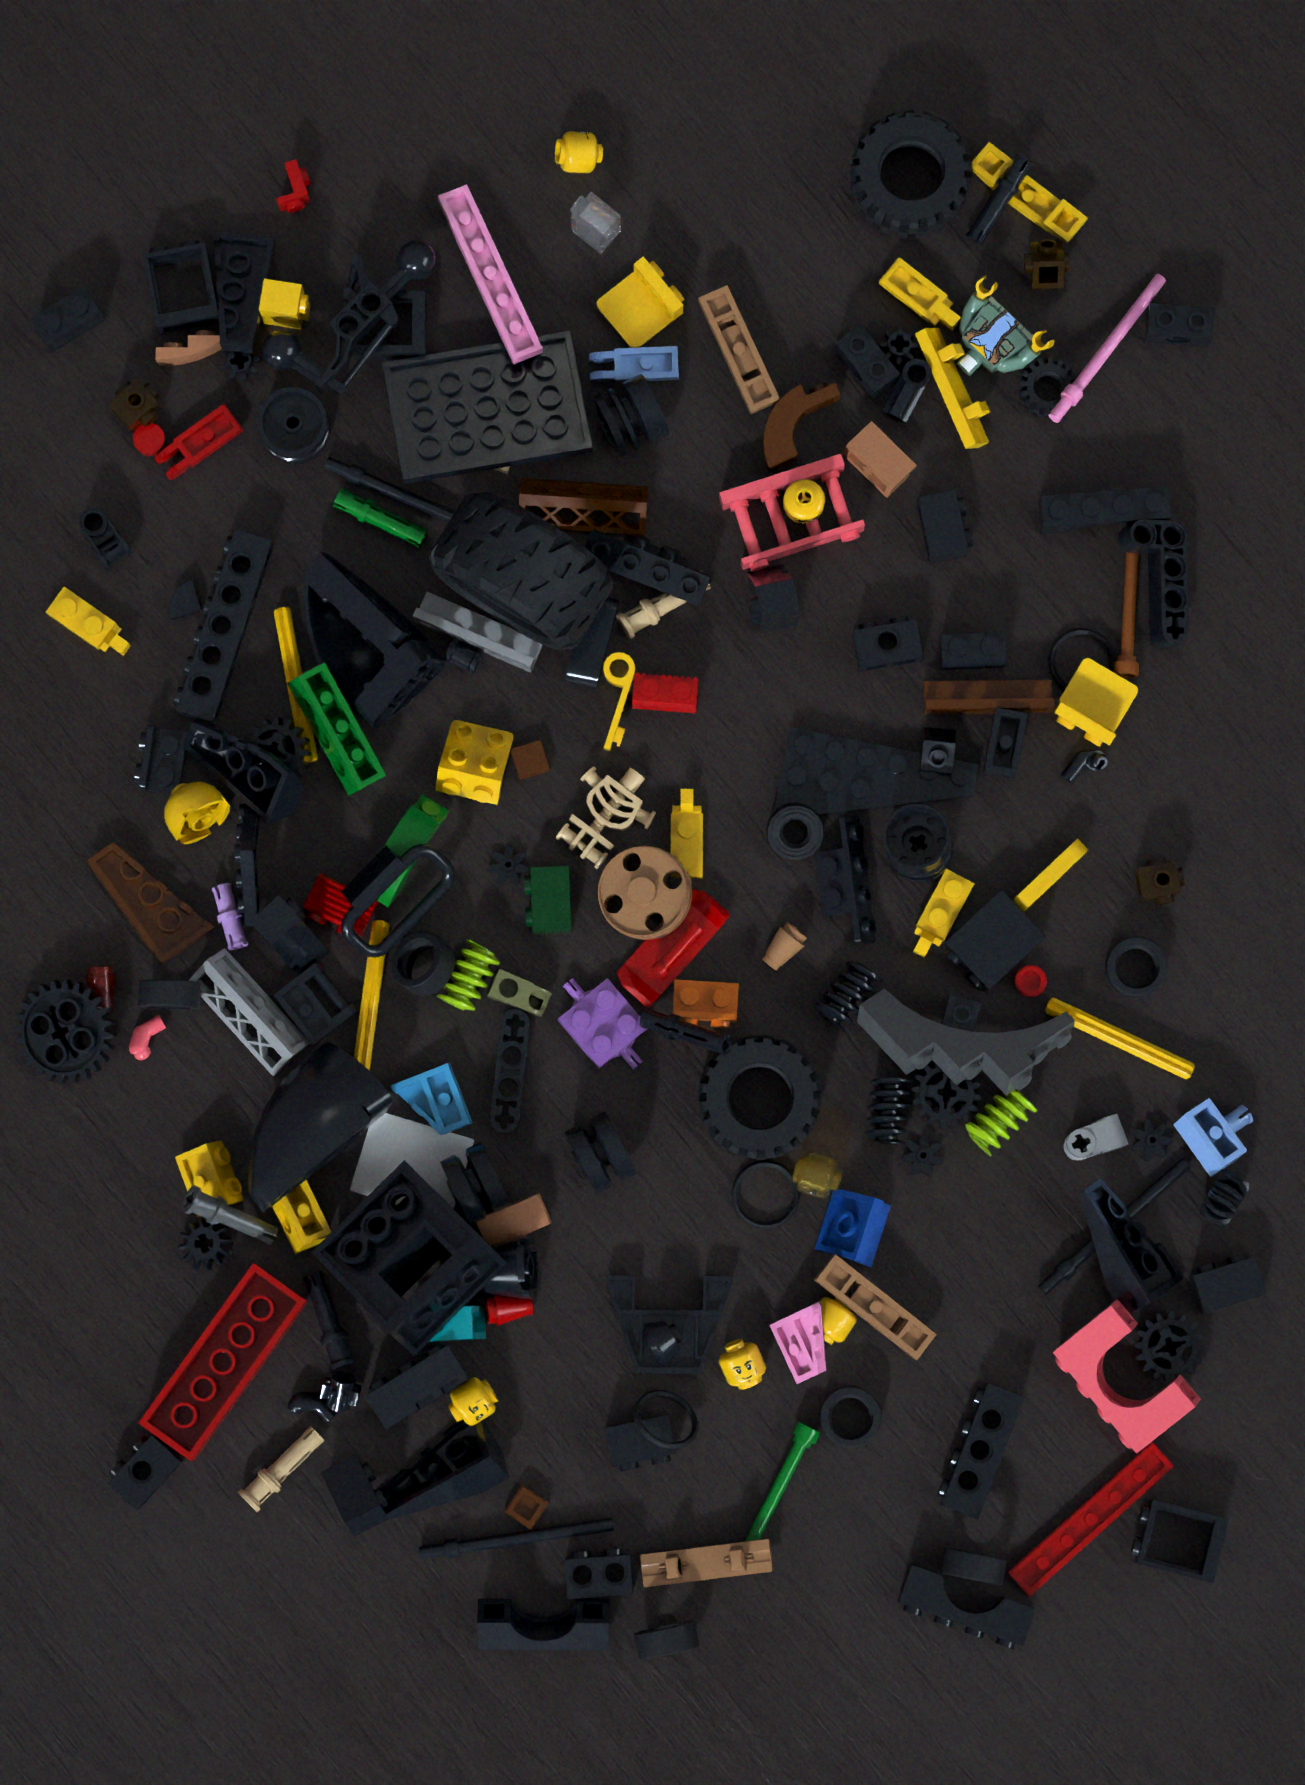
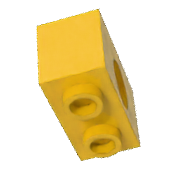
M264 279L259 312L263 323L301 330L303 321L309 320L311 302H308V295H305L302 284Z
M307 1180L272 1206L295 1255L319 1245L331 1233Z

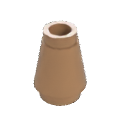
M787 922L784 927L780 926L762 960L777 971L780 966L784 965L805 947L803 943L807 937L795 926Z

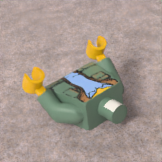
M987 275L977 281L976 291L973 292L963 309L959 332L962 335L960 344L967 353L957 362V365L968 376L980 365L991 374L997 370L1006 373L1023 369L1040 355V350L1049 349L1054 345V340H1050L1046 345L1041 342V336L1047 330L1038 331L1032 335L992 296L987 300V296H990L998 287L997 282L993 284L991 290L983 287V280Z

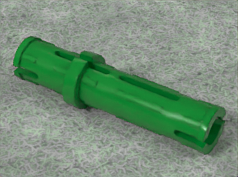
M343 488L338 492L333 507L358 518V522L362 524L367 522L391 535L409 542L417 548L421 546L428 531L426 528L413 524L375 505L373 500L369 498L365 500Z

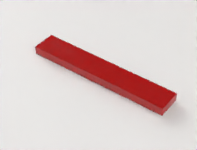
M1153 1442L1149 1443L1007 1573L1030 1597L1170 1471L1174 1465Z

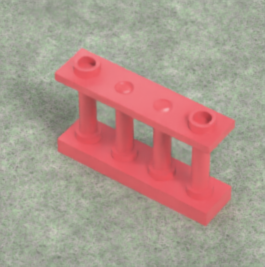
M841 454L719 492L722 509L730 508L731 512H735L749 556L741 558L742 570L750 568L751 572L762 570L769 566V561L841 539L842 542H849L860 537L859 532L864 531V521L862 519L852 523L838 481L839 473L844 472L845 467ZM808 479L816 481L821 479L822 483H826L840 527L822 532L817 519L811 523H806L810 537L791 542L777 500L780 496L779 492L785 491L791 483L797 480ZM757 499L765 502L779 543V547L761 552L747 507H749L748 502Z

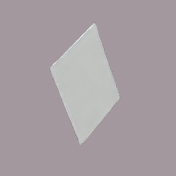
M385 1113L368 1128L350 1191L368 1196L405 1160L454 1209L455 1200L447 1186L446 1181L448 1179L440 1161L455 1154L460 1157L466 1169L468 1162L465 1155L466 1149L473 1146L474 1139L451 1132L440 1135L431 1126ZM405 1196L399 1198L395 1204L398 1205Z

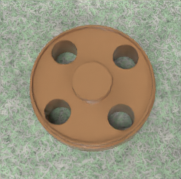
M636 846L626 849L611 859L601 874L598 884V900L601 911L614 929L628 937L639 940L664 938L683 922L689 912L692 902L691 876L675 856L663 849L653 846ZM633 855H638L641 860L639 868L635 871H629L627 868L628 859ZM673 873H680L682 877L680 886L676 889H670L668 886L669 876ZM619 896L622 899V908L617 913H611L609 902L614 897ZM661 914L664 920L663 926L658 931H652L649 924L650 919L654 915Z

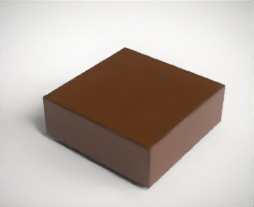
M541 740L510 749L520 781L550 772Z
M522 1484L504 1512L531 1530L549 1502Z

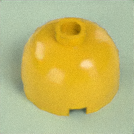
M205 782L182 783L172 790L171 796L166 802L164 809L165 823L177 841L179 839L182 844L194 843L210 835L212 832L209 830V827L215 822L220 826L225 821L230 811V805L213 785Z

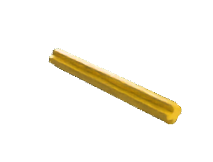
M280 607L274 610V617L286 683L303 673L291 609L289 607ZM287 684L294 727H302L304 731L300 737L310 739V742L304 746V749L311 751L312 755L304 756L303 761L306 763L318 760L313 730Z
M373 920L370 945L380 943L389 934L390 925L387 921ZM386 954L376 958L367 957L354 1058L369 1071Z
M1051 998L1045 1008V1013L1054 1018L1067 1012L1075 1020L1073 1027L1183 1079H1189L1194 1071V1063L1059 999Z

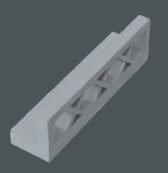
M426 592L420 608L416 607L413 614L415 623L452 639L455 637L463 644L477 650L480 648L484 650V653L530 673L543 647L542 644L504 624L429 592Z
M225 948L207 959L188 980L200 984V996L272 1076L278 1074L293 1057L310 1044L308 1039ZM205 973L214 982L215 990L209 989L201 981ZM225 999L230 1000L235 1005L236 1014L230 1013L225 1007ZM246 1023L252 1024L257 1029L258 1038L252 1037L248 1033ZM267 1047L274 1048L282 1057L277 1064L268 1055Z

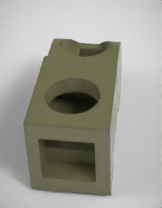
M498 969L485 997L542 1017L552 993L534 985L532 982Z

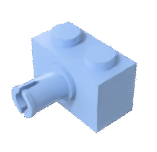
M1208 1098L1173 1124L1210 1177L1235 1162L1247 1151L1235 1134L1241 1128L1253 1122L1251 1113H1248L1241 1119L1238 1118L1248 1110L1244 1105H1239L1235 1110L1223 1117L1212 1100Z

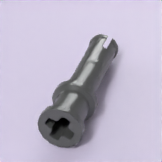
M195 1185L188 1190L184 1197L182 1211L186 1214L195 1213L206 1218L207 1223L212 1225L222 1223L257 1238L268 1245L274 1242L270 1235L277 1236V1225L270 1224L227 1205L223 1197H212L201 1192V1188Z

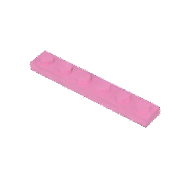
M467 184L438 195L441 209L512 363L516 364L543 353L541 343Z

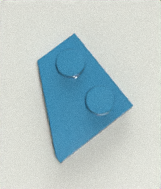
M450 1063L391 1085L392 1090L409 1103L416 1113L424 1117L429 1122V1125L440 1135H445L472 1124Z

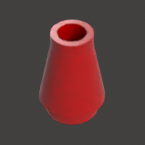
M493 1294L492 1298L484 1299L485 1315L488 1324L495 1323L496 1326L524 1316L533 1315L532 1299L525 1300Z

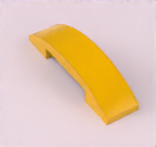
M988 142L971 162L972 171L994 191L998 185L996 181L999 177L1003 178L1013 160ZM1028 175L1020 184L1018 195H1013L1009 202L1012 207L1029 220L1066 243L1073 238L1088 220V217L1066 200L1062 199L1060 201Z

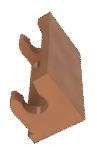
M872 421L848 442L842 453L886 498L910 476L909 474L917 466Z

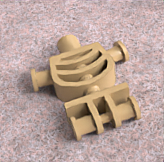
M595 766L589 769L580 780L582 782L586 780L593 788L587 795V806L595 820L588 826L572 814L569 821L581 830L577 835L569 829L570 825L566 823L556 836L557 840L563 839L570 845L569 849L571 851L576 847L581 849L583 852L580 857L583 860L587 857L596 864L594 866L596 869L602 865L608 856L607 852L603 854L595 848L596 844L599 843L610 852L615 848L611 842L600 835L604 827L624 831L629 829L634 820L644 824V828L648 830L655 817L656 812L652 811V813L641 809L642 800L634 795L645 778L632 768L628 769L619 782L609 775L602 780L595 772ZM603 788L606 790L608 796L610 797L608 803L605 801L600 792V790H602ZM595 795L603 807L599 814L595 811L592 804ZM622 806L633 811L632 813L619 811L617 809H619V807ZM613 816L627 820L621 824L609 822ZM586 834L592 838L588 846L581 841Z

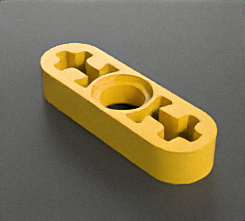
M1076 839L1012 900L1014 904L1024 913L1082 858L1089 849L1079 839Z

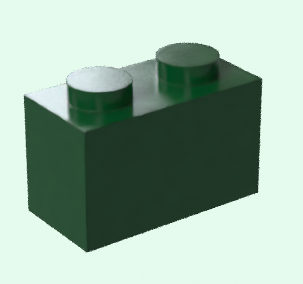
M569 866L530 867L531 875H524L525 895H531L532 907H525L526 927L532 926L533 934L572 933Z

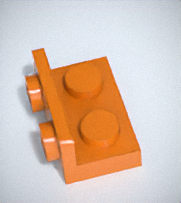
M675 979L672 1014L679 1015L682 1020L698 1025V1020L711 1021V1027L730 1028V1022H737L739 983Z

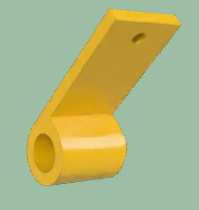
M621 652L613 653L607 657L603 667L607 681L614 686L623 688L604 745V750L611 751L613 742H616L617 746L620 747L625 728L619 727V723L636 670L632 658Z

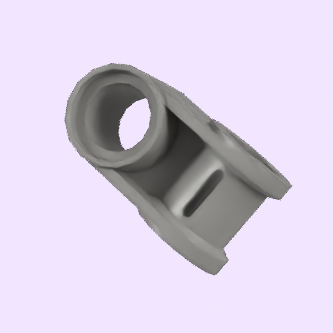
M1114 1114L1074 1130L1064 1140L1063 1148L1067 1157L1079 1161L1100 1153L1111 1152L1129 1143L1118 1114ZM1076 1137H1078L1079 1141L1085 1140L1087 1146L1083 1148V1153H1081L1079 1148L1074 1149L1072 1147Z

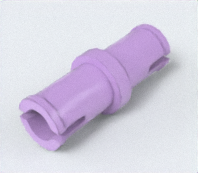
M225 883L213 887L212 892L219 911L217 920L223 926L228 950L246 947L248 941H246L241 923L243 915L238 913L232 884Z

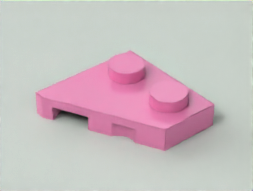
M819 1302L770 1325L796 1384L826 1371L822 1312Z

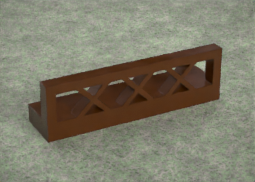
M521 478L519 506L525 509L526 505L539 506L545 512L540 518L559 530L586 532L597 530L602 533L645 535L648 486ZM562 508H571L577 515L571 520H563L556 513ZM594 510H602L609 517L603 522H594L588 515ZM626 512L640 513L639 525L626 524L620 517Z
M1052 680L923 682L924 714H994L996 707L1023 713H1052L1054 709Z

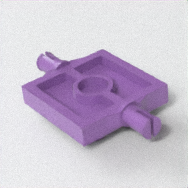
M574 978L570 979L569 982L563 985V988L567 990L575 1001L572 1007L558 1018V1022L598 1069L611 1059L620 1056L625 1059L632 1070L637 1068L643 1060L640 1059L631 1047L635 1039L647 1030V1028L644 1029L640 1026V1016L608 978L595 989L586 992L582 990Z

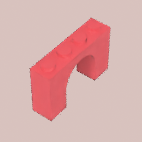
M1116 1299L1061 1343L1053 1351V1354L1056 1356L1055 1361L1060 1369L1065 1373L1069 1372L1077 1381L1076 1386L1080 1393L1086 1398L1090 1397L1097 1405V1412L1106 1423H1112L1117 1429L1120 1441L1127 1448H1132L1138 1453L1195 1408L1201 1398L1181 1374L1156 1394L1142 1400L1124 1398L1109 1386L1103 1372L1105 1354L1107 1350L1130 1333L1138 1324L1121 1302Z

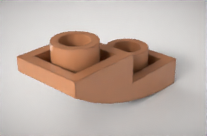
M200 330L196 331V335H188V347H183V344L176 342L164 343V347H156L155 360L158 366H173L203 359L222 349L220 335H215L214 331Z
M540 1193L511 1203L512 1206L499 1212L492 1211L487 1213L485 1219L476 1222L483 1239L491 1245L519 1235H526L549 1225L552 1221Z

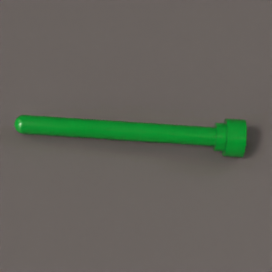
M799 1421L797 1422L792 1432L795 1434L792 1439L794 1444L744 1541L760 1540L805 1449H810L812 1444H816L821 1434L820 1432Z

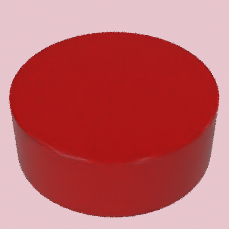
M151 423L147 427L140 425L135 430L133 442L141 454L155 456L164 449L166 437L158 425Z
M1026 965L1016 973L1014 985L1020 995L1033 998L1044 991L1047 985V977L1040 967Z

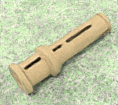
M708 583V586H707V589H706V590L711 589L709 583ZM662 593L651 600H640L638 606L624 614L620 612L616 614V617L626 636L632 639L635 637L636 632L650 624L653 626L658 624L661 616L687 601L667 593Z
M310 1426L267 1469H260L257 1472L258 1476L245 1489H240L237 1492L258 1513L261 1510L260 1505L273 1492L278 1493L282 1487L281 1483L325 1440Z

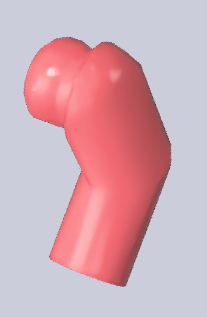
M159 1014L138 1025L133 1030L129 1051L131 1054H134L137 1060H144L150 1056L151 1051L148 1047L150 1037L166 1029Z

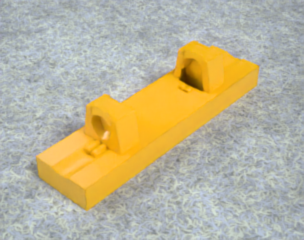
M924 328L915 333L965 449L980 448L989 443L979 418L990 413V409L986 401H977L972 404L954 363L956 359L965 355L961 344L952 343L947 346L939 328Z

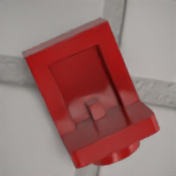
M296 159L284 163L294 193L276 199L280 212L285 210L288 213L302 210L306 203L310 202L306 186L311 185L306 167L299 168Z

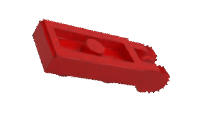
M224 403L174 438L173 443L159 452L154 459L158 464L165 463L180 450L185 458L172 466L166 473L169 480H173L184 473L190 466L193 468L244 430Z

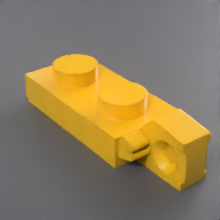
M898 257L879 280V285L926 322H930L934 326L940 322L951 331L960 323L961 317L950 309L953 302L948 299V295L903 259Z
M66 587L62 588L46 611V614L98 650L101 649L106 652L110 646L124 656L131 646L129 642L118 635L122 629L115 621Z
M681 789L680 806H672L671 854L684 865L691 878H703V813H701V806H693V789ZM678 872L670 875V878H682Z
M948 869L945 870L916 924L917 928L914 934L920 936V939L913 950L914 953L925 957L932 943L940 946L941 942L948 935L975 883Z

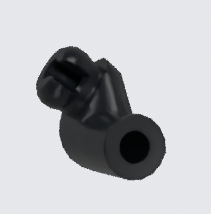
M1099 750L1079 751L1061 773V776L1069 783L1074 784L1082 771L1104 770L1108 765V758Z
M298 1392L288 1402V1409L292 1414L300 1415L302 1412L314 1411L325 1424L338 1414L326 1406V1400L321 1399L320 1394L317 1392Z

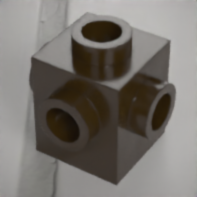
M1043 239L1030 242V254H1024V273H1030L1032 289L1064 288V274L1070 271L1069 253L1063 252L1062 241Z
M138 379L132 383L128 381L120 386L115 392L116 397L108 403L113 413L132 434L140 425L147 427L153 423L159 416L157 412L161 409L156 401L160 397L159 394L148 382L143 386Z
M1166 857L1148 860L1146 867L1137 868L1134 871L1140 903L1155 900L1157 906L1175 902L1174 896H1178L1181 893L1180 887H1185L1182 868H1176L1175 861L1166 862ZM1157 878H1162L1165 885L1158 884Z

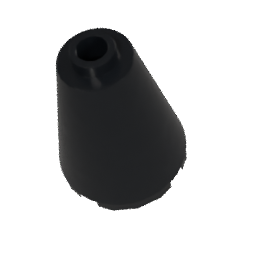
M519 1235L490 1245L507 1264L479 1291L480 1293L525 1300L536 1297V1294L531 1291L538 1288L539 1267L537 1252H530L528 1245L534 1244L533 1238L530 1235Z

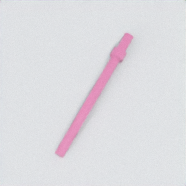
M1156 274L1076 380L1065 387L1060 394V401L1048 415L1052 421L1059 423L1069 408L1077 405L1083 397L1082 391L1166 283V279L1162 275Z

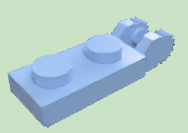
M678 346L617 348L614 351L589 353L590 362H615L614 371H594L590 373V381L610 382L614 380L615 383L625 382L640 374L645 377L646 381L679 380Z

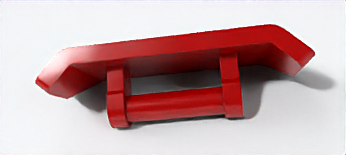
M692 889L691 906L683 922L666 937L645 940L617 971L621 985L644 1006L651 1007L730 917L729 912L705 891ZM664 920L655 928L654 931H658L659 929H661Z

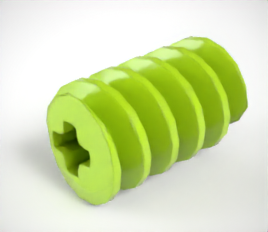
M467 939L466 942L471 946L472 950L461 949L460 953L466 961H455V966L460 972H452L450 978L454 983H446L443 987L448 994H437L436 997L462 1011H474L476 1007L470 1002V999H481L482 997L476 990V987L487 988L488 984L482 979V976L493 977L494 973L488 965H499L500 961L494 956V953Z
M1017 1089L1008 1095L1004 1094L1005 1098L995 1095L993 1101L996 1107L985 1104L984 1110L987 1116L981 1113L975 1114V1120L978 1125L971 1122L965 1124L969 1136L989 1156H992L988 1148L989 1145L998 1149L1001 1147L997 1139L998 1136L1007 1140L1010 1139L1006 1130L1008 1127L1016 1131L1019 1130L1016 1122L1017 1118L1025 1122L1029 1120L1025 1113L1026 1109L1034 1113L1037 1112L1034 1105Z

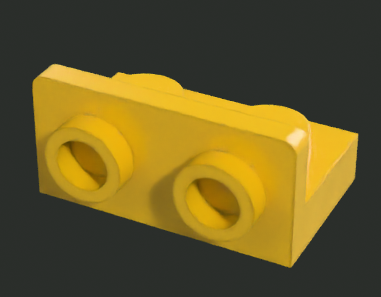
M221 1140L206 1143L175 1156L187 1191L195 1185L201 1188V1192L212 1197H223L227 1205L243 1201L241 1184L235 1177L232 1169L229 1151L224 1147Z

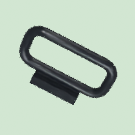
M428 844L412 846L400 858L386 845L341 891L352 905L342 919V936L353 948L366 957L376 958L385 955L449 891L455 879L454 866L438 849ZM427 857L442 871L443 875L440 882L380 943L376 945L368 944L354 931L355 922L416 859Z

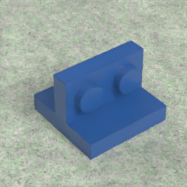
M834 1187L815 1249L832 1255L836 1254L839 1257L861 1265L872 1267L891 1205L885 1204L883 1200Z

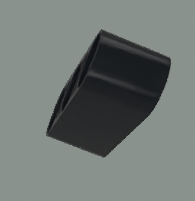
M607 597L579 644L573 648L565 681L597 689L620 600Z

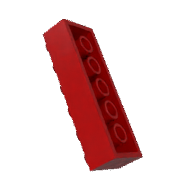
M253 1263L138 1423L188 1460L195 1461L309 1301L262 1267Z

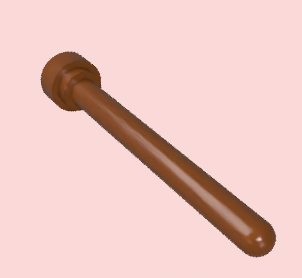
M1134 530V538L1140 542V533ZM1126 552L1121 655L1117 656V661L1114 662L1113 672L1122 678L1139 677V663L1136 662L1137 657L1133 655L1139 554Z

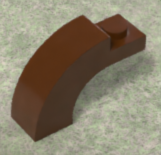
M826 382L816 385L809 390V395L805 394L800 384L787 392L776 403L767 419L763 438V456L768 473L798 460V453L793 442L794 430L805 416L840 401L841 394L836 383L829 386Z

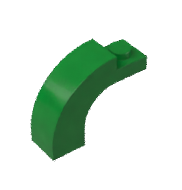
M422 794L414 806L411 805L385 846L387 845L400 858L412 846L427 844L446 819L449 810ZM417 859L377 899L378 902L387 907L390 906L402 890Z

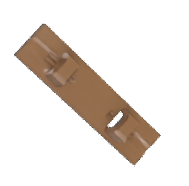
M728 285L699 297L698 302L750 414L776 404L780 398ZM756 370L755 374L751 377L742 378V376Z
M836 1254L831 1256L814 1279V1281L914 1360L919 1359L937 1335ZM859 1285V1286L857 1287V1289L854 1291V1293L851 1295V1297L849 1298V1297H848V1294H849L850 1290H851L854 1286Z
M770 1538L640 1554L644 1587L774 1571ZM679 1558L681 1562L682 1574H680L678 1570Z

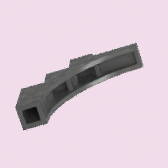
M885 988L860 1004L857 1018L858 1024L906 1075L916 1068L918 1070L924 1068L931 1059L956 1085L965 1079H973L982 1069L1005 1095H1008L1015 1089L1021 1090L1026 1087L1032 1079L1033 1066L1040 1063L1047 1056L1048 1052L1056 1047L1058 1049L1064 1047L1071 1040L1075 1021L1067 1012H1064L1046 1023L1023 1030L1001 1033L971 1032L948 1027L921 1016L903 1005Z

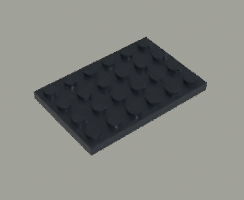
M570 331L537 336L543 348V353L516 364L512 363L503 342L382 362L403 483L408 484L593 452Z

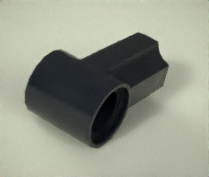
M912 359L906 363L882 410L883 413L898 422L907 424L921 395L929 384L931 368L928 363L921 359ZM913 368H919L924 372L925 379L915 383L908 378L907 373Z

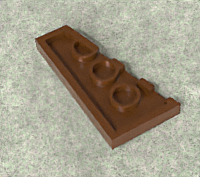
M114 842L87 859V864L161 966L214 930V926L196 914L188 904L170 892L162 882L157 881L143 866Z

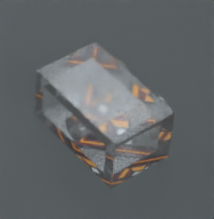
M590 192L586 198L580 196L570 209L572 212V232L600 254L604 252L621 231V215L593 192Z

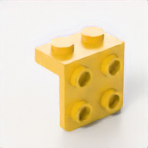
M644 256L633 264L634 272L597 300L599 311L630 348L642 347L683 314V304L681 302L684 301L682 294L674 285L668 287L662 279L664 273L654 261L649 263Z
M1085 658L1081 661L1053 709V712L1058 715L1056 721L1070 730L1077 726L1086 731L1084 738L1099 747L1102 742L1110 746L1116 736L1114 732L1136 697L1138 688L1092 659Z
M454 720L451 723L438 766L435 791L477 800L482 803L498 805L503 775L513 743V734L499 729Z

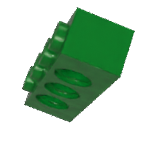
M325 662L287 683L348 796L386 776Z

